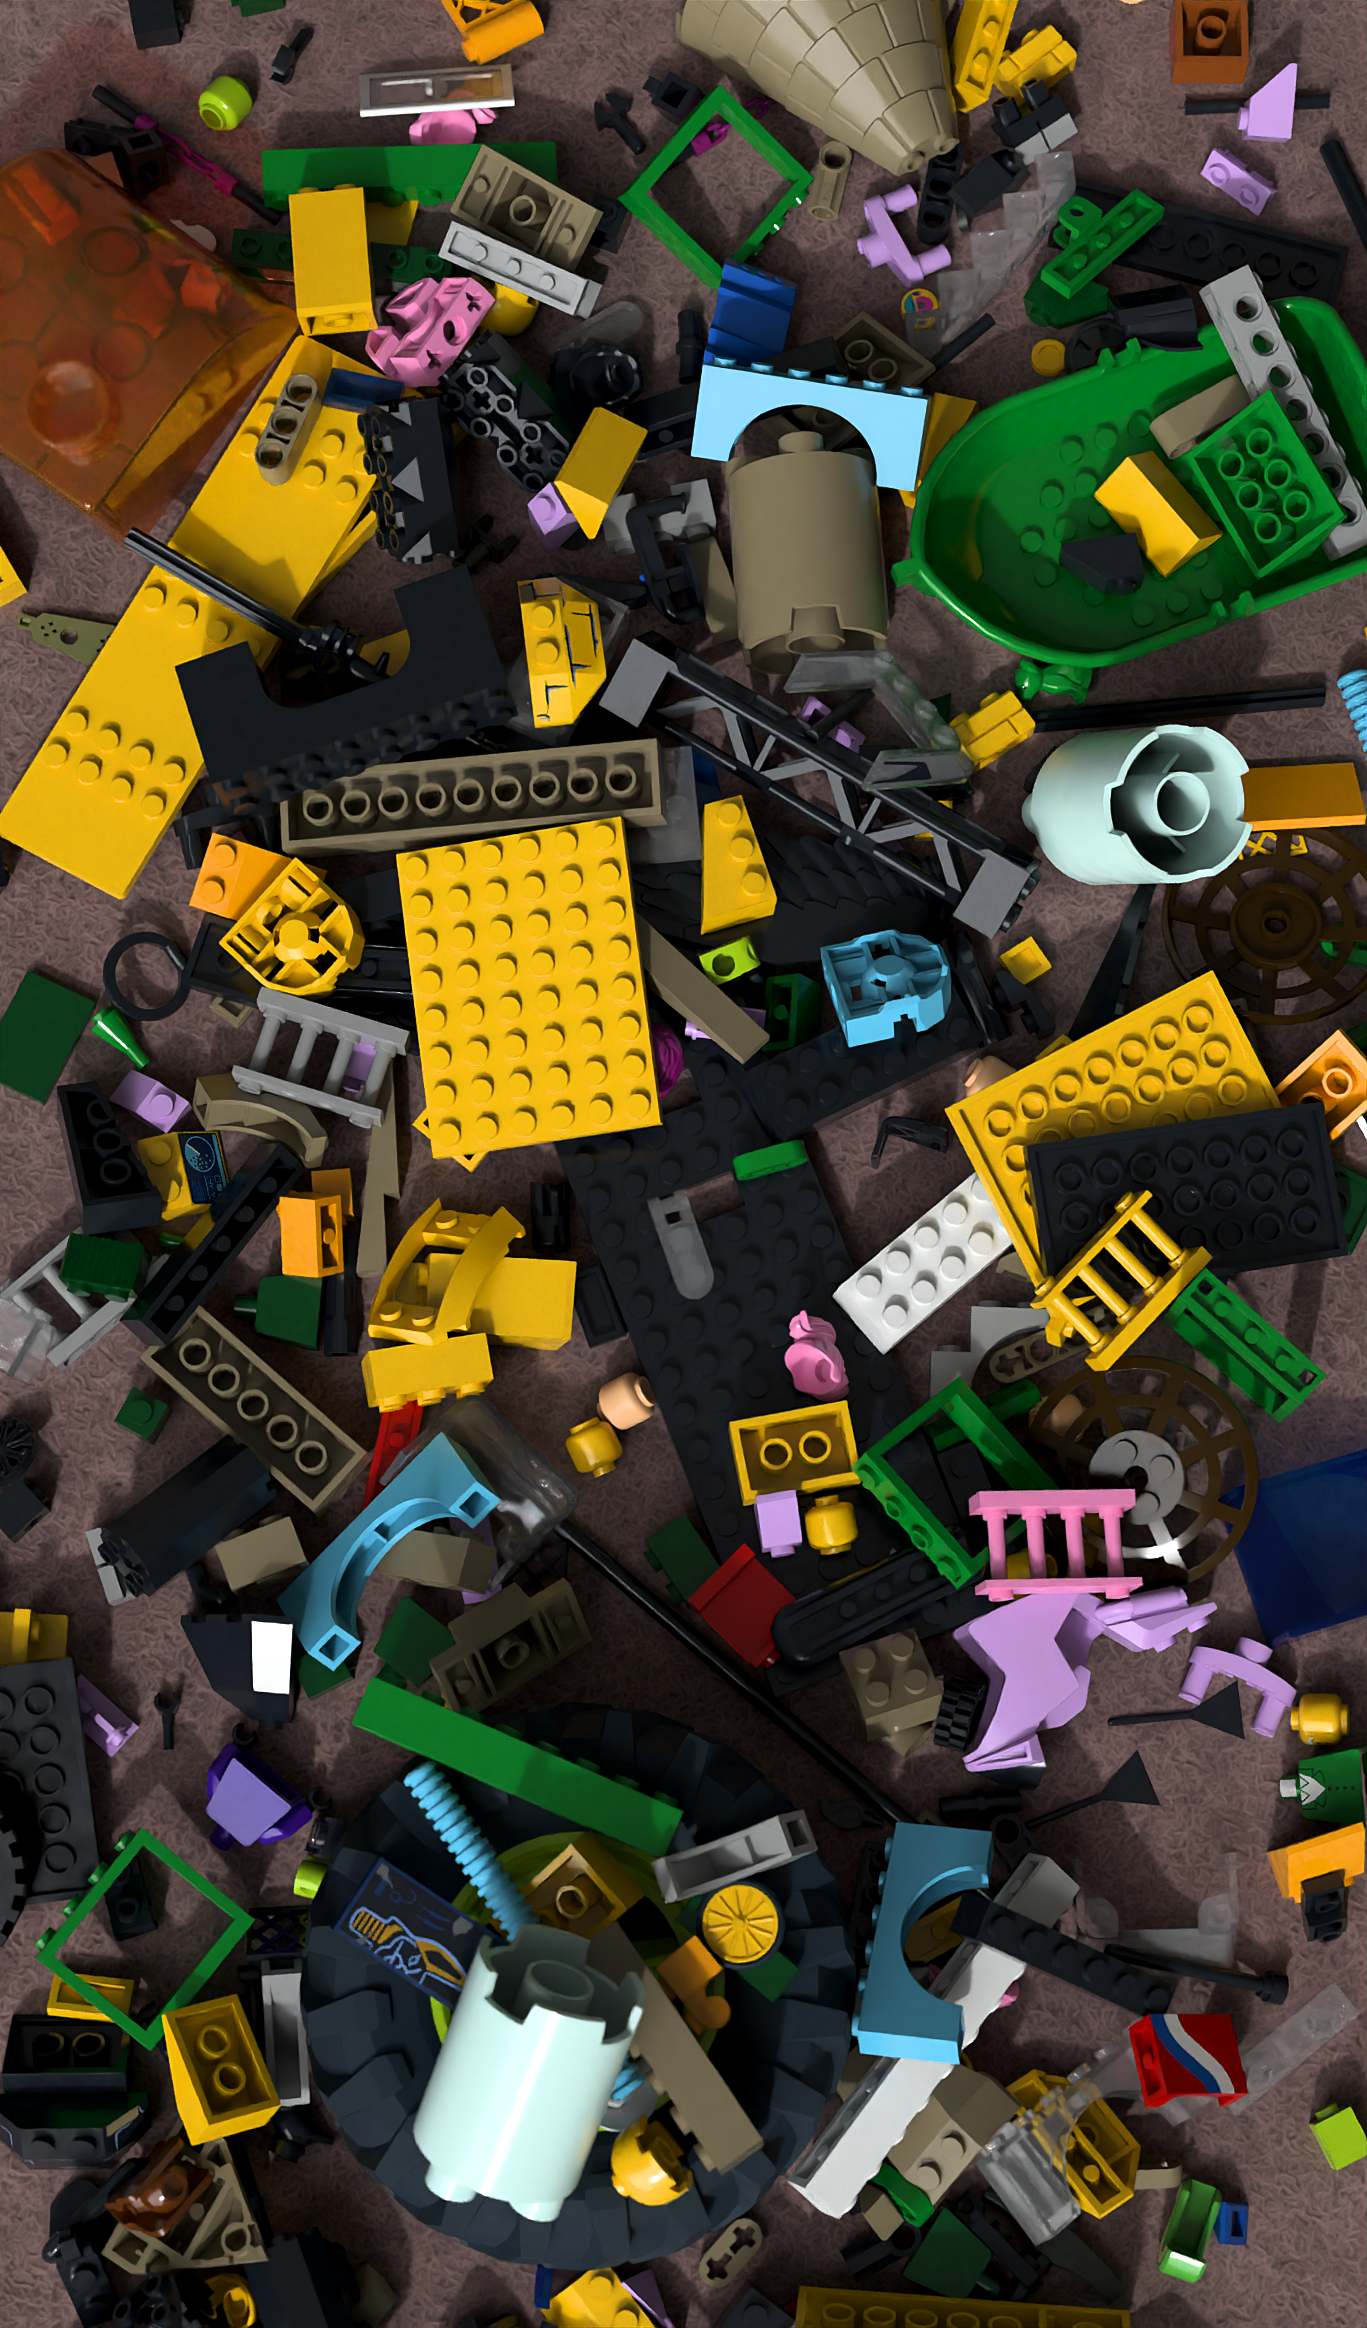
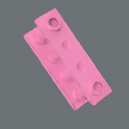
M1135 1489L979 1491L969 1498L970 1515H983V1520L987 1521L991 1580H985L975 1586V1594L989 1595L990 1601L1013 1599V1594L1105 1592L1108 1599L1130 1597V1592L1142 1586L1143 1581L1142 1577L1124 1576L1120 1518L1124 1516V1512L1136 1505ZM1085 1513H1099V1518L1104 1519L1108 1578H1086L1081 1519L1085 1517ZM1007 1514H1022V1520H1026L1031 1579H1008L1003 1520L1007 1519ZM1046 1514H1060L1061 1519L1065 1520L1069 1578L1047 1579L1042 1519L1046 1518Z

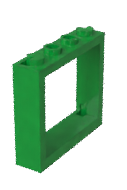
M720 84L704 96L617 198L713 291L719 288L724 265L720 267L646 193L717 111L791 184L730 256L731 259L742 263L746 258L752 261L764 248L765 245L761 241L768 232L772 235L775 234L787 221L784 214L790 206L796 208L806 199L810 193L806 188L814 179Z
M1206 1268L1183 1291L1162 1319L1167 1326L1278 1424L1292 1413L1326 1376L1320 1368ZM1205 1280L1214 1287L1207 1296L1199 1291ZM1186 1309L1193 1313L1191 1317L1185 1313ZM1304 1369L1313 1375L1306 1384L1297 1378ZM1282 1392L1288 1398L1283 1400L1279 1394Z
M960 1376L866 1451L851 1467L853 1472L863 1482L862 1486L876 1496L883 1504L886 1513L892 1519L898 1521L910 1535L913 1544L927 1554L937 1566L941 1575L944 1574L957 1589L990 1562L989 1545L972 1559L882 1457L939 1409H942L1014 1491L1060 1490ZM1022 1517L1004 1531L1005 1548L1027 1530L1026 1520H1022Z
M139 1827L135 1833L129 1829L114 1846V1849L119 1853L109 1865L102 1861L90 1875L87 1881L92 1886L85 1895L80 1897L76 1893L61 1911V1914L66 1918L59 1927L54 1930L49 1926L41 1935V1938L34 1945L39 1949L34 1957L151 2051L165 2034L162 2021L164 2012L180 2009L189 2004L255 1919L144 1828ZM142 1846H145L231 1917L230 1921L144 2028H141L54 1957L55 1953Z

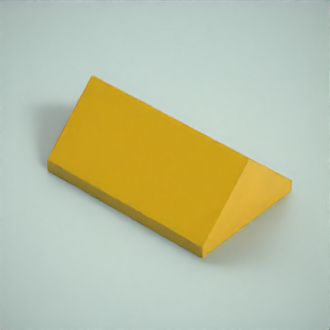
M602 407L594 408L554 481L588 539L596 537L633 468L648 433V430Z
M1153 451L1128 456L1094 494V497L1126 534L1136 533L1139 549L1164 578L1223 535L1219 527Z

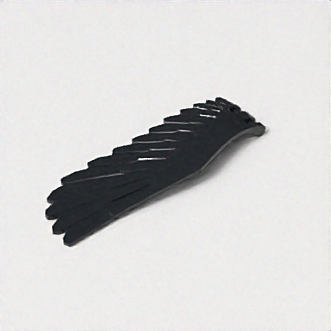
M683 813L680 821H676L668 816V825L625 829L636 912L659 934L715 948L729 941L749 935L759 960L774 965L822 961L821 947L852 941L857 937L896 929L903 934L920 935L933 944L952 936L954 925L950 923L951 914L956 911L957 907L858 848L848 846L839 840L838 837L832 846L811 835L802 836L799 840H796L783 833L767 830L764 838L756 832L754 833L777 896L774 915L701 935L703 816ZM902 849L896 852L897 855L947 884L942 866L934 858L928 855L921 861L911 852ZM929 906L937 910L936 918L927 915ZM881 944L875 945V951L871 952L872 958L890 955L889 948L882 949Z

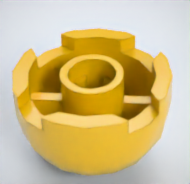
M471 276L495 299V302L478 325L480 327L478 334L481 335L489 328L493 333L497 331L500 335L515 336L522 333L530 325L538 308L539 300L529 298L528 295L498 283L490 284L482 281L483 278Z
M643 2114L617 2136L612 2146L611 2165L614 2173L611 2175V2179L619 2193L625 2197L630 2195L637 2202L646 2205H664L675 2200L693 2186V2174L691 2170L683 2172L682 2166L677 2159L683 2154V2151L671 2133L657 2120L649 2125L646 2115Z

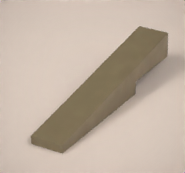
M636 912L645 986L739 1062L744 1064L769 1041L770 1035Z
M394 1057L390 1059L375 1103V1108L383 1111L384 1123L382 1127L372 1125L356 1267L358 1278L382 1277L389 1264L386 1200H401Z

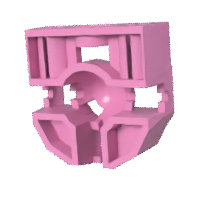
M471 277L443 278L440 284L432 278L421 279L407 286L390 301L385 309L396 323L395 327L378 326L379 329L370 330L365 350L387 377L407 387L438 386L440 383L438 378L453 364L495 302V299L481 284ZM455 327V334L450 340L451 330Z

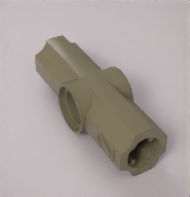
M825 134L823 145L819 152L818 166L807 213L814 216L815 219L829 222L830 220H838L846 182L850 175L854 149ZM836 161L842 166L833 168L828 166L827 163Z

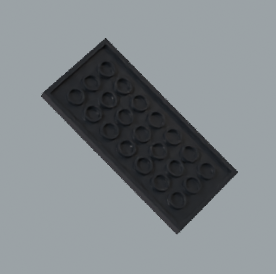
M1323 1102L1022 1147L1044 1279L1049 1275L1055 1277L1117 1212L1114 1208L1115 1204L1129 1191L1134 1194L1148 1190L1153 1196L1141 1208L1181 1249L1184 1247L1190 1249L1203 1246L1213 1257L1204 1268L1208 1269L1214 1276L1349 1255ZM1131 1219L1115 1235L1155 1277L1158 1275L1163 1277L1171 1269V1266L1168 1264L1170 1259ZM1105 1247L1089 1262L1116 1292L1144 1288ZM1202 1270L1192 1280H1194L1202 1272ZM1078 1275L1062 1291L1069 1299L1097 1295Z

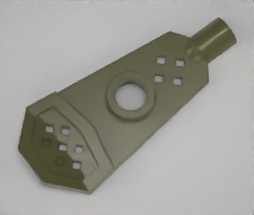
M20 613L15 627L31 631L35 642L84 663L90 668L100 654L97 651H102L108 638H110L117 627L49 613H42L36 618ZM69 632H74L78 635L77 641L73 644L64 642V636Z

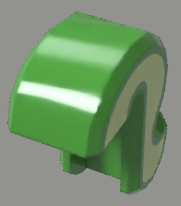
M1190 2178L1183 2180L1182 2184H1180L1174 2199L1175 2205L1172 2214L1166 2224L1157 2255L1159 2271L1192 2284L1200 2280L1207 2265L1203 2254L1221 2206L1222 2194L1219 2189Z

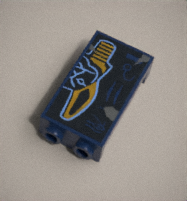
M380 1856L376 1857L330 1926L333 1931L454 2012L482 1937L486 1935L492 1938L489 1949L503 1947L508 1943Z

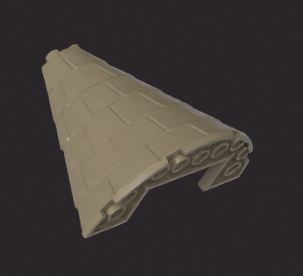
M686 0L684 9L677 10L675 31L680 45L709 59L713 66L785 105L787 111L822 129L823 133L858 151L897 176H901L906 172H913L929 159L939 154L948 153L960 141L956 106L952 93L950 59L947 53L946 25L942 13L941 0Z

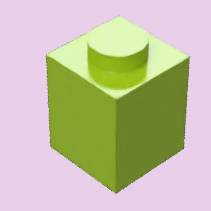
M1334 2102L1315 2112L1317 2120L1309 2123V2126L1332 2169L1339 2170L1367 2155V2137L1351 2106L1344 2105L1339 2108L1337 2103Z

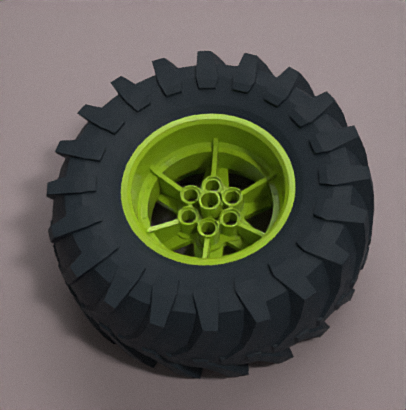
M559 1702L537 1706L529 1711L525 1708L487 1717L482 1723L497 1731L500 1724L523 1733L521 1741L537 1747L539 1740L562 1750L559 1758L573 1764L576 1763L578 1757L601 1767L598 1774L614 1781L616 1774L640 1784L637 1791L653 1798L655 1791L678 1800L676 1808L683 1811V1815L665 1857L719 1840L773 1817L798 1811L773 1784L765 1781L763 1773L737 1751L704 1733H695L693 1727L656 1712L630 1707L613 1708L612 1705ZM422 1755L413 1757L385 1783L382 1791L375 1794L345 1830L333 1853L332 1864L328 1865L312 1901L305 1934L307 1948L303 1950L299 1999L303 2026L308 2034L305 2039L313 2078L328 2111L336 2117L334 2123L354 2158L378 2184L388 2188V2194L429 2228L445 2236L459 2238L460 2244L495 2259L516 2264H543L544 2268L581 2271L601 2270L618 2266L628 2261L635 2264L669 2255L687 2248L710 2231H718L748 2211L764 2197L780 2175L784 2176L812 2140L822 2120L827 2102L832 2101L850 2048V2021L855 2010L856 1962L851 1938L847 1931L850 1925L840 1887L824 1855L819 1850H816L785 1865L745 1877L764 1884L777 1896L785 1914L786 1926L784 1938L778 1950L801 1968V1971L777 2001L772 2003L735 1970L719 1964L724 1971L707 1985L706 1995L707 1998L719 1996L728 2002L731 2009L729 2022L720 2029H708L698 2035L683 2017L689 2010L685 2004H683L680 2016L762 2138L764 2144L762 2148L722 2176L716 2167L708 2172L693 2148L699 2143L698 2139L692 2131L684 2135L671 2116L669 2109L675 2105L667 2094L661 2099L658 2096L656 2107L648 2117L647 2123L651 2125L657 2120L671 2133L683 2151V2154L677 2158L683 2172L691 2170L693 2174V2186L667 2204L646 2205L637 2202L630 2195L625 2197L619 2193L611 2179V2175L614 2173L611 2165L612 2146L622 2131H609L600 2127L576 2188L565 2197L558 2217L552 2221H537L527 2218L517 2212L509 2201L493 2198L476 2192L475 2197L467 2202L450 2201L435 2194L426 2184L425 2177L431 2162L426 2158L416 2142L414 2122L454 2011L330 1928L377 1856H380L485 1928H488L491 1924L489 1920L493 1917L492 1914L495 1911L492 1907L487 1908L485 1906L487 1899L485 1896L479 1897L477 1894L480 1890L477 1885L472 1886L470 1883L471 1875L464 1874L462 1870L465 1866L463 1863L458 1864L456 1862L457 1854L455 1852L450 1853L448 1850L449 1842L442 1841L440 1837L443 1833L441 1830L436 1831L434 1829L435 1821L433 1818L429 1820L426 1817L428 1811L426 1808L422 1809L418 1805L421 1801L419 1797L414 1798L412 1796L413 1788L411 1785L407 1787L404 1784L405 1777L422 1764L433 1761ZM436 1762L438 1765L435 1768L438 1773L443 1772L445 1775L444 1783L451 1784L452 1789L450 1792L452 1795L457 1794L459 1796L458 1804L460 1806L465 1805L467 1808L465 1811L466 1816L473 1817L474 1822L472 1825L474 1828L479 1827L482 1832L479 1835L482 1839L487 1838L489 1841L488 1849L496 1851L497 1854L494 1858L496 1861L501 1860L504 1863L502 1870L504 1873L510 1872L511 1877L509 1880L511 1883L516 1882L519 1888L516 1890L518 1893L568 1846L591 1830ZM591 1830L645 1892L646 1895L644 1897L661 1912L675 1934L672 1937L631 1942L657 1981L662 1976L656 1970V1967L694 1936L676 1921V1918L694 1896L666 1903L652 1862L658 1860V1858ZM814 1837L815 1843H816L817 1848H818L819 1843L817 1842L816 1838Z

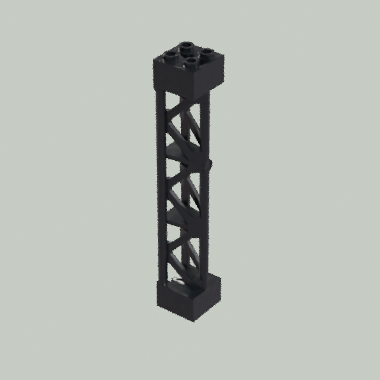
M654 630L637 636L632 640L599 702L600 706L637 728L646 723L650 724L838 836L839 840L848 846L858 848L957 907L953 914L954 917L991 939L1000 931L1007 933L1009 928L1014 925L1024 908L1018 904L1020 899L1025 901L1029 894H1032L1043 875L1037 871L1043 861L1003 837L994 835L914 786L870 788L874 781L891 780L897 778V776L828 735L816 744L805 738L804 734L812 727L811 725L696 658L693 653ZM677 680L702 694L701 696L664 705ZM719 707L722 710L737 759L672 721L673 718ZM751 724L770 734L760 755ZM781 742L806 756L768 766ZM817 770H825L841 821L778 784L776 780ZM855 785L875 797L864 818ZM885 804L910 818L872 828ZM926 832L931 833L947 884L882 846L880 843ZM960 848L983 861L970 886Z

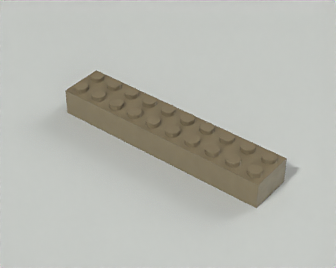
M654 738L376 765L365 769L360 775L354 777L345 776L330 781L323 788L316 790L307 789L293 794L286 801L280 802L282 849L292 859L295 857L305 859L445 846L513 835L528 830L537 831L620 816L624 819L625 829L668 825L664 750L658 739Z

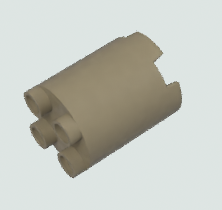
M800 431L786 434L778 440L779 455L767 458L761 456H741L726 462L724 468L738 637L742 643L745 666L764 674L790 676L792 674L793 654L814 655L833 652V654L869 652L875 661L883 658L886 655L885 638H888L887 630L890 622L878 486H876L877 469L872 450L848 448L838 452L825 451L824 438L821 434Z

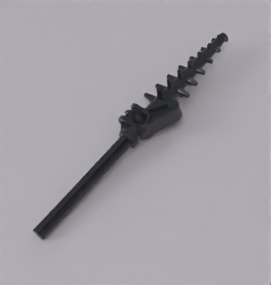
M135 526L130 529L129 534L125 537L123 543L128 549L295 647L294 653L302 659L305 657L312 659L311 663L316 674L324 679L338 696L391 677L386 673L390 654L383 652L375 665L360 657L359 655L366 641V636L363 634L354 635L353 628L351 627L347 629L342 628V622L338 619H333L325 626H314L311 624L305 628ZM332 654L338 658L339 662L333 658ZM483 728L474 731L473 734L466 738H453L455 744L460 743L458 750L461 752H465L469 747L475 750V753L478 755L508 753L505 744H496L486 738L487 730Z

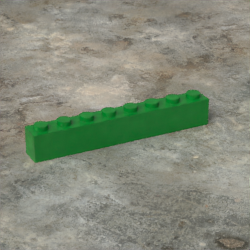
M555 142L484 144L515 162L532 168L556 183L558 182ZM482 144L261 150L265 208L289 210L290 194H297V191L303 188H317L320 191H330L341 184H353L357 188L363 187L367 203L382 202L387 207L401 206L404 201L419 200V203L424 206H434L440 202H455Z
M386 1673L382 1680L372 1676L352 1721L355 1727L655 1858L661 1859L665 1857L683 1815V1811L676 1808L678 1800L655 1791L653 1798L638 1792L640 1784L616 1774L614 1781L599 1775L601 1767L578 1757L576 1763L573 1764L559 1758L562 1750L539 1740L537 1747L521 1741L523 1733L509 1726L500 1724L497 1731L482 1724L485 1717L472 1710L462 1707L458 1714L445 1708L446 1700L433 1693L423 1690L421 1697L405 1690L408 1683Z

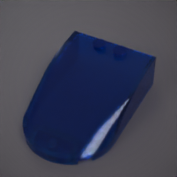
M1367 1448L1259 1480L1258 1498L1252 1519L1241 1540L1233 1550L1268 1648L1270 1649L1367 1619ZM1245 1485L1234 1488L1219 1498L1218 1502L1241 1509ZM1223 1521L1229 1536L1234 1524Z

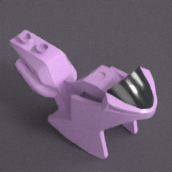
M1175 1586L1133 1594L1125 1599L1115 1600L1107 1604L1090 1593L1031 1594L997 1608L982 1617L971 1620L954 1630L952 1633L953 1638L989 1681L981 1718L969 1752L962 1757L966 1769L1004 1786L1035 1790L1040 1785L1046 1768L1039 1739L1035 1732L1063 1726L1084 1709L1091 1671L1087 1669V1662L1093 1640L1103 1633L1131 1651L1140 1652L1154 1647L1158 1653L1176 1643L1178 1640L1175 1634L1186 1627L1192 1633L1211 1622L1208 1614L1217 1610V1606L1213 1602L1189 1607L1186 1602L1187 1596L1181 1587Z

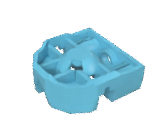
M896 929L857 937L852 941L820 948L824 978L849 1047L893 1038V1022L901 1021L900 1015L907 1014L908 1019L912 1018L917 1032L929 1029L945 1017L951 1002L950 965L940 944H933L920 935L903 934ZM881 944L882 949L889 948L890 955L873 960L871 952L875 951V945ZM876 979L885 981L886 988L876 986ZM861 985L862 1000L853 1002L850 987ZM900 995L901 999L894 1000L893 996Z

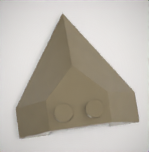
M179 2117L166 2139L168 2141L172 2136H179L184 2142V2146L173 2160L177 2162L186 2160L199 2168L208 2169L214 2176L213 2180L165 2235L152 2237L141 2231L126 2229L118 2223L101 2254L134 2275L270 2261L225 2138L222 2137L192 2146L182 2119Z

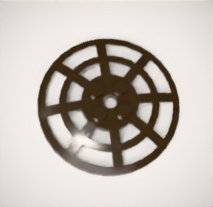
M1330 827L1251 831L1250 835L1264 832L1277 833L1275 854L1252 856L1238 861L1231 866L1229 865L1218 873L1206 887L1198 903L1197 910L1175 905L1176 896L1182 883H1167L1162 903L1161 926L1166 951L1175 970L1185 983L1213 970L1216 977L1221 978L1233 988L1251 996L1260 997L1259 1013L1246 1011L1231 1005L1236 1017L1241 1020L1264 1025H1293L1311 1022L1331 1015L1353 1002L1367 989V971L1350 991L1334 979L1347 963L1354 942H1367V927H1356L1353 907L1342 888L1358 873L1367 882V855L1349 838ZM1292 834L1305 836L1323 843L1340 853L1348 862L1331 876L1311 862L1290 856ZM1273 867L1271 883L1260 884L1249 889L1239 877V875L1254 869ZM1291 869L1306 874L1321 885L1307 895L1301 889L1287 884L1288 870ZM1226 885L1237 898L1231 915L1224 916L1208 913L1213 899L1221 888ZM1331 896L1340 909L1343 927L1322 926L1318 907ZM1173 920L1195 925L1197 944L1208 965L1192 974L1184 966L1177 951L1173 935ZM1270 920H1279L1285 925L1286 929L1281 933H1271L1265 928V923ZM1207 928L1229 932L1230 941L1234 949L1217 959L1209 944ZM1319 941L1342 942L1337 957L1326 970L1310 957L1316 950ZM1245 960L1249 964L1263 969L1261 986L1245 982L1231 974L1229 970ZM1297 966L1312 979L1298 986L1277 988L1278 971L1292 969ZM1319 988H1322L1336 1000L1328 1006L1311 1012L1293 1015H1274L1276 999L1300 997Z
M1133 1355L1119 1357L1108 1370L1094 1371L1088 1366L1073 1374L1051 1393L1039 1408L1029 1427L1024 1449L1032 1458L1037 1441L1057 1451L1054 1479L1055 1484L1060 1490H1068L1066 1479L1068 1457L1090 1466V1487L1084 1490L1135 1489L1136 1505L1124 1512V1516L1120 1518L1121 1537L1126 1524H1148L1157 1545L1151 1547L1122 1545L1123 1558L1151 1559L1163 1556L1173 1577L1163 1580L1143 1581V1585L1132 1592L1141 1593L1169 1586L1179 1587L1206 1575L1225 1560L1235 1548L1252 1519L1258 1498L1260 1472L1257 1450L1250 1428L1239 1408L1224 1390L1208 1377L1185 1364L1162 1357ZM1142 1369L1159 1371L1170 1376L1161 1397L1140 1393L1121 1394L1112 1397L1104 1374L1119 1370ZM1089 1381L1097 1403L1078 1416L1064 1436L1044 1427L1043 1425L1049 1414L1058 1403L1077 1386ZM1185 1381L1197 1387L1212 1399L1228 1418L1233 1429L1210 1438L1201 1423L1187 1410L1176 1404ZM1141 1406L1153 1408L1155 1412L1147 1429H1124L1117 1408ZM1102 1415L1110 1437L1100 1445L1097 1451L1076 1443L1077 1436L1085 1426L1096 1417ZM1170 1416L1185 1425L1197 1439L1198 1444L1178 1451L1173 1443L1163 1436ZM1239 1443L1244 1456L1246 1473L1245 1494L1241 1509L1218 1502L1221 1488V1469L1217 1453ZM1202 1459H1206L1209 1477L1206 1497L1184 1489L1186 1483L1185 1467ZM1140 1466L1145 1469L1148 1474V1482L1145 1486L1135 1487L1128 1482L1126 1474L1130 1467ZM1177 1504L1200 1512L1188 1529L1172 1539L1163 1517L1169 1514ZM1046 1514V1518L1042 1519L1044 1542L1061 1561L1069 1566L1068 1552L1054 1538L1045 1524V1521L1061 1515ZM1211 1517L1234 1524L1229 1536L1215 1553L1200 1565L1190 1570L1187 1569L1178 1550L1196 1538L1208 1524ZM1081 1519L1082 1537L1099 1548L1092 1569L1085 1565L1086 1578H1108L1105 1536L1103 1538Z

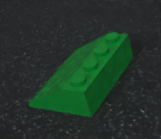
M1273 389L1266 391L1185 455L1257 581H1279L1307 560L1347 517L1345 510Z

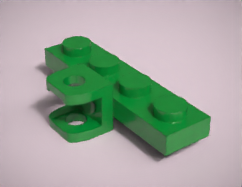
M1136 188L1102 217L1103 211L1082 197L1073 196L1058 209L1057 219L1061 225L1054 230L1053 234L1054 240L1065 250L1042 269L1041 280L1067 299H1070L1161 220L1164 207ZM1079 210L1083 215L1076 217L1070 211ZM1067 231H1071L1070 236L1066 234Z

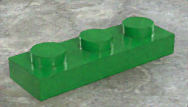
M1026 1377L980 1400L999 1421H1003L1011 1416H1021L1030 1412L1033 1405L1042 1401V1397L1037 1386ZM948 1415L922 1428L928 1442L938 1452L958 1447L967 1438Z

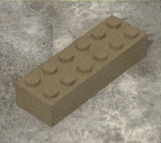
M200 1305L167 1346H149L139 1357L149 1369L225 1436L229 1434L235 1439L232 1442L236 1446L241 1442L247 1445L268 1470L270 1476L317 1518L322 1516L371 1461L370 1456L362 1447Z
M614 1921L588 1939L590 1940L586 1965L597 1970L619 1987L627 1972H635L641 1979L646 1990L647 2001L628 2051L636 2063L644 2058L649 2065L650 2070L644 2074L660 2099L668 2094L675 2106L669 2109V2112L683 2134L686 2135L692 2131L698 2139L699 2143L693 2148L708 2172L716 2167L722 2176L764 2146L763 2140L618 1922Z

